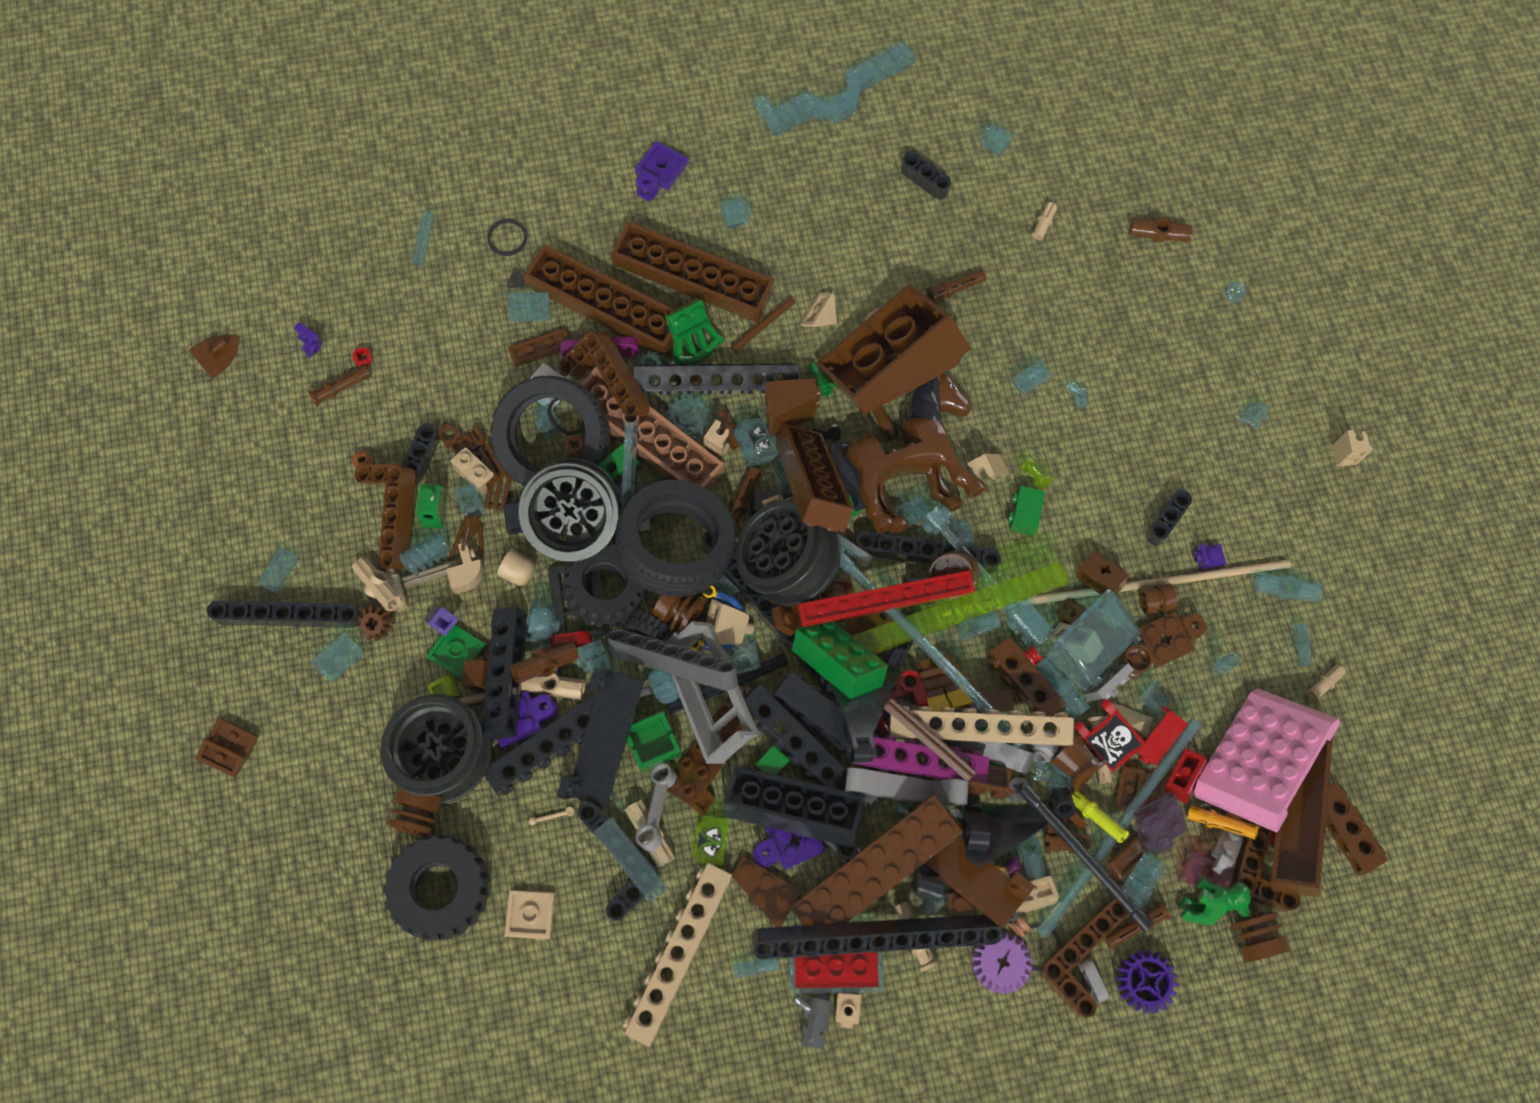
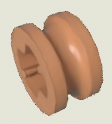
M1018 915L1014 916V921L1008 922L1010 928L1021 938L1025 936V931H1030V927Z

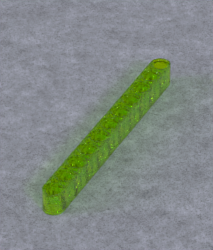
M1062 561L978 590L973 594L964 595L861 632L852 637L873 654L1059 588L1068 584L1070 579Z

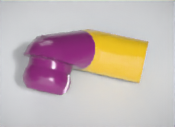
M1011 857L1007 861L1008 865L1005 867L994 865L1009 878L1021 870L1020 860L1016 857Z

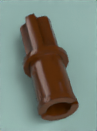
M726 409L720 410L716 416L718 421L721 422V433L724 434L725 430L729 429L727 442L730 449H738L743 444L737 434V426L733 424Z

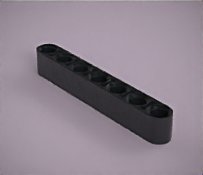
M871 531L860 532L855 541L856 546L872 557L932 565L944 552L963 550L970 553L977 560L979 572L983 573L994 572L1001 562V555L997 550ZM867 540L870 545L862 546L860 541ZM888 543L891 548L883 549L880 544ZM909 546L912 551L904 552L901 547ZM929 549L932 551V555H925L922 550ZM985 558H992L995 564H988Z
M217 600L211 602L206 609L207 615L220 625L354 628L356 624L361 623L356 618L357 615H361L356 607L352 604ZM223 609V613L216 617L218 610ZM245 609L244 615L238 617V613ZM263 610H267L266 615L259 618L260 613ZM289 610L288 615L285 618H281V614ZM306 611L311 612L309 617L302 619ZM331 611L332 616L328 619H324V615L327 612ZM354 612V616L351 619L345 620L348 613Z

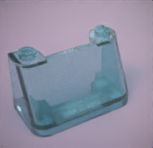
M1108 589L1060 635L1046 657L1086 692L1091 686L1095 688L1103 680L1101 674L1126 648L1138 645L1143 639L1140 637L1142 631L1117 595Z

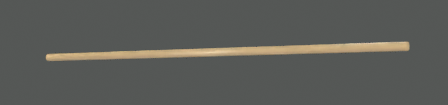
M1288 559L1128 582L1120 592L1138 590L1149 586L1157 587L1167 583L1173 585L1285 569L1291 567V562ZM1091 588L940 609L939 613L940 617L943 618L1100 594Z

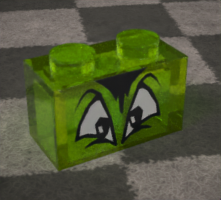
M702 816V821H697L695 835H699L698 844L693 845L692 857L696 858V864L707 865L709 863L713 866L723 867L729 826L728 819Z

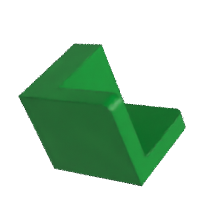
M772 746L755 765V769L777 775L788 766L790 760Z

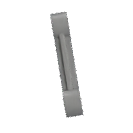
M666 763L656 765L651 772V780L655 783L650 808L646 824L636 834V842L646 851L657 849L662 842V834L658 831L667 788H670L675 783L677 777L676 772ZM668 771L666 778L659 781L660 776ZM654 832L653 838L648 843H644L647 835Z

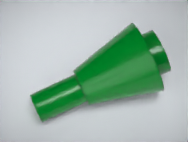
M815 362L810 363L808 367L813 378L816 379V386H820L821 397L829 396L833 392L835 385L819 371Z

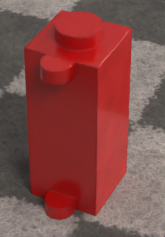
M1165 706L1161 709L1166 713L1145 738L1144 742L1146 745L1138 751L1140 754L1138 758L1148 766L1150 763L1155 766L1188 725L1187 722Z

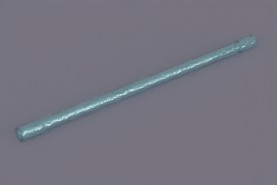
M841 550L839 566L865 591L878 589ZM898 608L885 611L984 714H986V710H996ZM1005 720L998 722L997 727L1003 733H1007L1010 729L1009 723ZM1012 743L1017 749L1022 745L1021 743Z
M1190 718L1187 722L1188 725L1116 823L1121 827L1127 828L1188 742L1202 726L1200 722ZM1110 834L1106 835L1092 855L1099 864L1117 841ZM1086 865L1052 911L1036 929V932L1045 939L1053 932L1060 918L1093 873Z

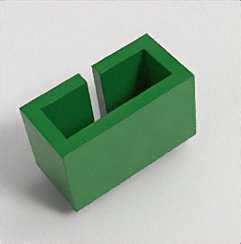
M1020 486L1018 492H1014L1011 504H1015L1014 511H1010L1008 523L1011 524L1009 531L1030 536L1036 534L1046 491Z

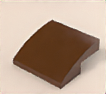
M217 718L209 737L203 740L195 759L235 778L251 754L259 735L226 719Z
M1123 766L1115 810L1160 821L1168 777Z

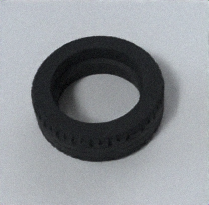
M536 376L520 382L518 386L515 385L507 392V395L502 397V400L498 403L499 407L495 409L493 421L491 422V445L494 448V455L497 461L500 462L501 468L506 474H509L510 478L525 487L527 482L541 469L532 465L521 454L517 444L516 430L523 411L532 403L545 398H557L566 401L580 414L585 426V442L577 459L587 460L596 465H599L605 459L610 439L607 415L597 397L583 385L558 376ZM577 478L576 485H581L584 480ZM564 481L562 482V488L564 490L571 489L572 484ZM552 482L546 485L552 491H558Z
M681 480L655 482L635 492L623 506L616 532L617 556L625 572L641 587L656 594L670 597L695 595L715 585L727 571L736 543L735 522L725 503L710 490L698 484ZM659 514H683L697 520L706 528L712 538V547L707 556L696 562L688 564L668 563L656 558L644 548L639 540L640 527L646 520Z

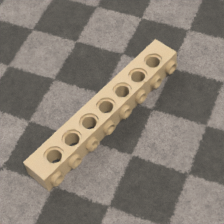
M902 706L910 714L916 716L940 740L1073 746L1074 718H1068V713H1054V717H1045V712H1031V716H1022V711H1009V715H999L1000 710H986V714H977V709H963V713H954V708H941V712H932V707H918V711H910L909 706ZM891 715L890 736L918 739ZM933 717H938L942 721V727L938 730L932 729L929 725V721ZM956 718L962 719L965 723V727L961 731H956L952 727V721ZM983 719L986 721V731L979 732L975 729L976 720ZM1005 720L1009 723L1010 729L1007 733H1002L998 730L997 725L999 721ZM1023 721H1028L1032 724L1033 729L1030 734H1024L1021 731L1020 726ZM1046 722L1054 724L1055 732L1053 735H1047L1044 732L1043 726Z
M709 863L706 868H700L696 877L699 882L696 888L691 887L686 897L689 903L686 909H680L676 921L679 923L675 930H670L665 940L669 944L665 952L662 950L659 952L655 961L658 966L654 973L650 971L644 983L648 987L644 995L641 993L638 995L634 1003L637 1009L633 1016H628L623 1026L626 1029L625 1035L648 1047H651L732 879L731 874ZM705 884L714 886L715 891L712 895L705 896L701 892ZM702 905L705 909L704 914L700 917L693 916L691 913L693 906ZM689 925L694 928L692 937L684 938L681 935V930L684 926ZM677 946L684 950L683 957L678 960L673 959L671 956L672 949ZM664 968H671L674 975L670 981H664L661 978V971ZM655 989H660L663 993V998L658 1003H654L650 999V994ZM643 1011H650L652 1014V1021L648 1025L640 1022V1014Z

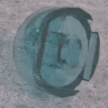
M533 599L532 604L536 606L530 609L526 633L530 634V636L525 638V642L541 644L550 640L554 632L559 631L560 620L556 619V611L549 603Z

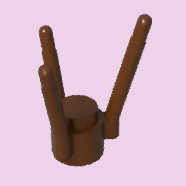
M472 515L464 516L447 562L452 561L463 534L461 551H465L468 537L476 536V533H478L480 557H484V526L480 525L481 520L479 517Z

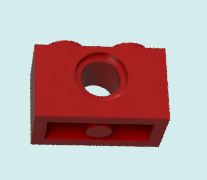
M1185 748L1166 784V795L1187 804L1196 788L1200 775L1206 767V757Z

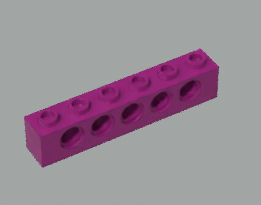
M874 733V744L881 748V755L879 757L876 756L871 763H857V765L945 780H965L947 763L942 768L938 763L939 756L928 746L918 745V741L905 739V742L896 741L897 737L883 736V739L876 738ZM949 747L976 771L969 781L987 784L990 757L982 756V752L970 750L968 754L962 753L961 748ZM897 748L903 753L901 760L895 757V750ZM918 752L924 756L922 764L917 761L916 756Z

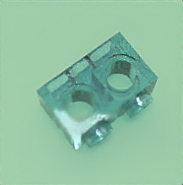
M1144 853L1123 885L1122 890L1141 909L1144 908L1165 875V864Z

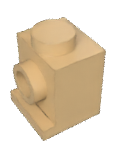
M837 993L835 1022L840 1023V1028L854 1029V1024H859L861 995ZM847 1006L852 1008L850 1016L844 1013V1009Z

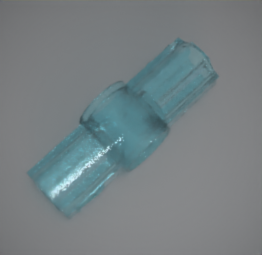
M1258 573L1253 587L1255 592L1275 595L1283 600L1293 598L1319 603L1323 595L1322 584L1302 581L1294 576L1279 577ZM1285 584L1290 586L1291 592L1285 588Z
M1050 656L1035 666L1066 703L1064 707L1074 720L1090 708L1076 690V684L1067 674H1063Z

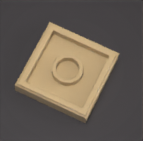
M509 890L504 936L551 940L555 893Z

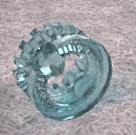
M1238 282L1231 283L1225 291V297H1227V300H1230L1229 302L1232 301V303H1237L1245 295L1244 286ZM1236 289V291L1238 290L1239 294L1237 293L1236 295L1232 294L1231 290L1234 291Z

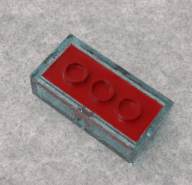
M882 952L789 958L790 994L884 992Z

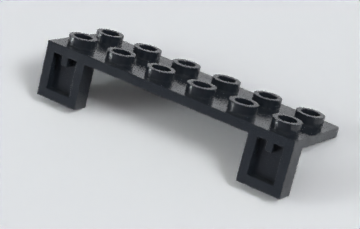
M594 668L588 690L597 692L575 769L573 774L562 775L556 797L563 800L577 798L584 802H591L602 809L608 807L644 685L643 681L608 668Z

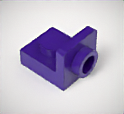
M298 322L294 327L298 334L297 339L304 344L301 349L305 355L311 358L313 354L319 352L323 343L317 334Z
M1203 543L1199 544L1194 550V561L1198 563L1199 569L1220 567L1226 564L1221 544L1205 546Z

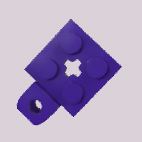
M655 141L635 168V174L639 175L636 180V186L638 187L636 191L637 196L651 201L660 191V187L669 191L689 164V159ZM658 164H666L664 169H660L659 166H657Z
M530 692L521 693L519 716L521 719L518 720L517 737L498 739L500 747L502 749L508 748L531 738L543 730L541 723L547 722L559 714L555 700L548 695H540L532 699Z
M768 827L765 831L769 839L758 844L753 850V855L760 867L765 868L780 861L785 871L825 852V849L819 839ZM791 835L800 837L799 846H796L795 843H790ZM763 852H766L768 857L764 856Z

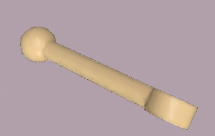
M568 807L565 811L537 818L532 816L528 822L530 825H535L539 821L563 815L573 816L574 809Z

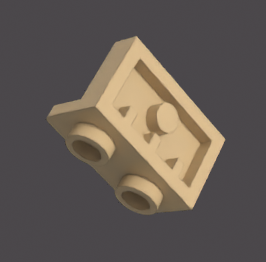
M464 448L450 462L454 470L483 497L487 494L488 488L486 484L494 477V474L467 448Z

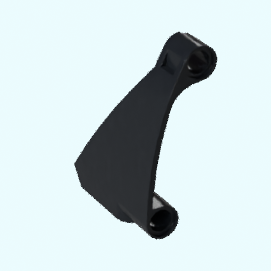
M892 666L887 668L882 687L849 699L822 675L820 676L821 690L824 693H834L848 730L847 758L850 764L871 763L876 758L873 733L884 711V705L889 700L902 674V671Z
M1068 788L1056 789L1050 798L1044 802L1058 819L1070 817L1075 813L1076 807L1073 796ZM968 793L967 805H962L961 826L965 830L962 834L966 856L969 861L978 867L1007 853L1049 825L1030 805L986 806L982 805L980 795Z

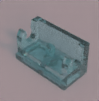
M508 293L510 322L551 321L549 293Z
M344 632L311 662L333 683L365 653Z

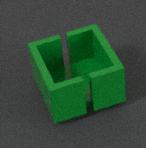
M663 711L631 725L627 742L641 774L653 769L660 763H667L681 756V751Z

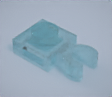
M1037 763L1035 770L1041 773L1036 772L1033 775L1034 780L1039 782L1046 781V787L1052 790L1058 788H1068L1071 790L1072 780L1069 775L1054 765L1049 769L1044 763Z

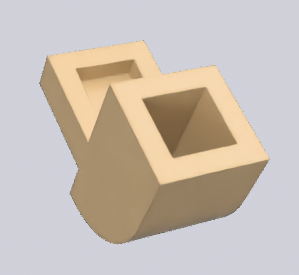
M458 544L463 564L447 568L451 589L455 594L475 588L482 580L484 574L482 562L480 559H476L474 549H470L468 544L465 551H461L462 544Z

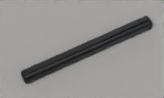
M780 654L738 672V686L788 664L786 656ZM711 686L700 689L704 700L727 691ZM680 698L666 704L670 714L684 709Z

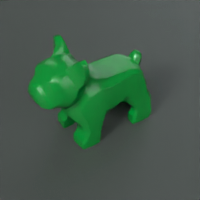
M1202 876L1197 881V887L1202 889L1198 896V901H1192L1190 897L1185 896L1180 902V908L1184 910L1181 912V918L1192 923L1210 926L1231 910L1238 911L1239 914L1246 918L1251 917L1248 907L1251 900L1250 890L1241 882L1226 888L1222 885L1210 883L1206 877Z

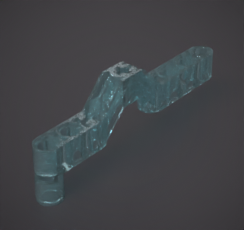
M902 42L848 70L844 75V79L848 83L846 91L831 99L813 96L809 92H805L775 108L768 96L762 95L753 102V107L760 117L764 119V123L774 136H778L811 118L840 123L855 115L862 91L910 67L915 62L916 56L907 44Z

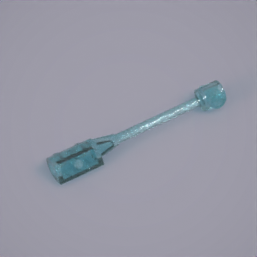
M942 504L940 507H935L922 519L924 524L921 526L929 535L932 533L937 535L939 532H942L956 550L970 553L947 526L952 522L951 519L954 516L946 506ZM977 561L980 569L979 576L996 594V598L1009 619L1006 624L1013 632L1018 629L1023 635L1020 640L1027 648L1030 645L1037 648L1055 633V630L1027 599L1021 603L1015 600L996 583Z

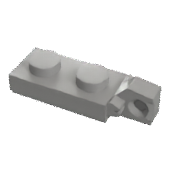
M1220 829L1211 855L1216 858L1212 868L1215 872L1221 874L1227 866L1231 867L1235 863L1245 836Z

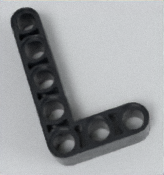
M585 802L578 808V817L612 854V845L614 843L610 839L614 842L621 840L616 832L626 843L624 848L628 853L623 849L621 858L617 855L616 857L622 861L620 863L627 868L635 880L632 879L606 907L607 916L612 921L620 922L653 892L650 888L653 890L657 888L660 884L658 882L661 880L660 874L634 845L633 847L614 824H612V827L608 823L610 820L596 805L591 802ZM588 808L593 809L594 815L592 818H583L584 810ZM602 824L609 825L611 836L608 833L606 834L609 838L605 835L600 837L597 833L598 828ZM637 855L643 858L644 861L642 859L641 861L645 865L646 870L643 871L640 866L636 867V869L632 867L630 869L626 864H628L631 856ZM650 868V872L656 875L657 881L653 884H648V887L643 880L644 876L649 873ZM638 889L640 892L638 899L629 900L627 896L629 890ZM615 905L623 907V913L619 917L611 915V909Z

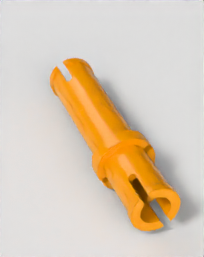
M1191 806L1188 812L1189 820L1201 822L1209 828H1220L1254 840L1258 833V825L1218 814L1215 810L1208 811Z

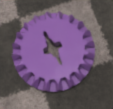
M1003 932V938L999 943L976 946L973 954V969L977 979L987 989L996 993H1011L1025 985L1030 977L1032 957L1022 940L1016 937V935ZM1007 953L1006 962L1009 965L1008 967L1004 966L997 974L1000 965L997 959H1002Z

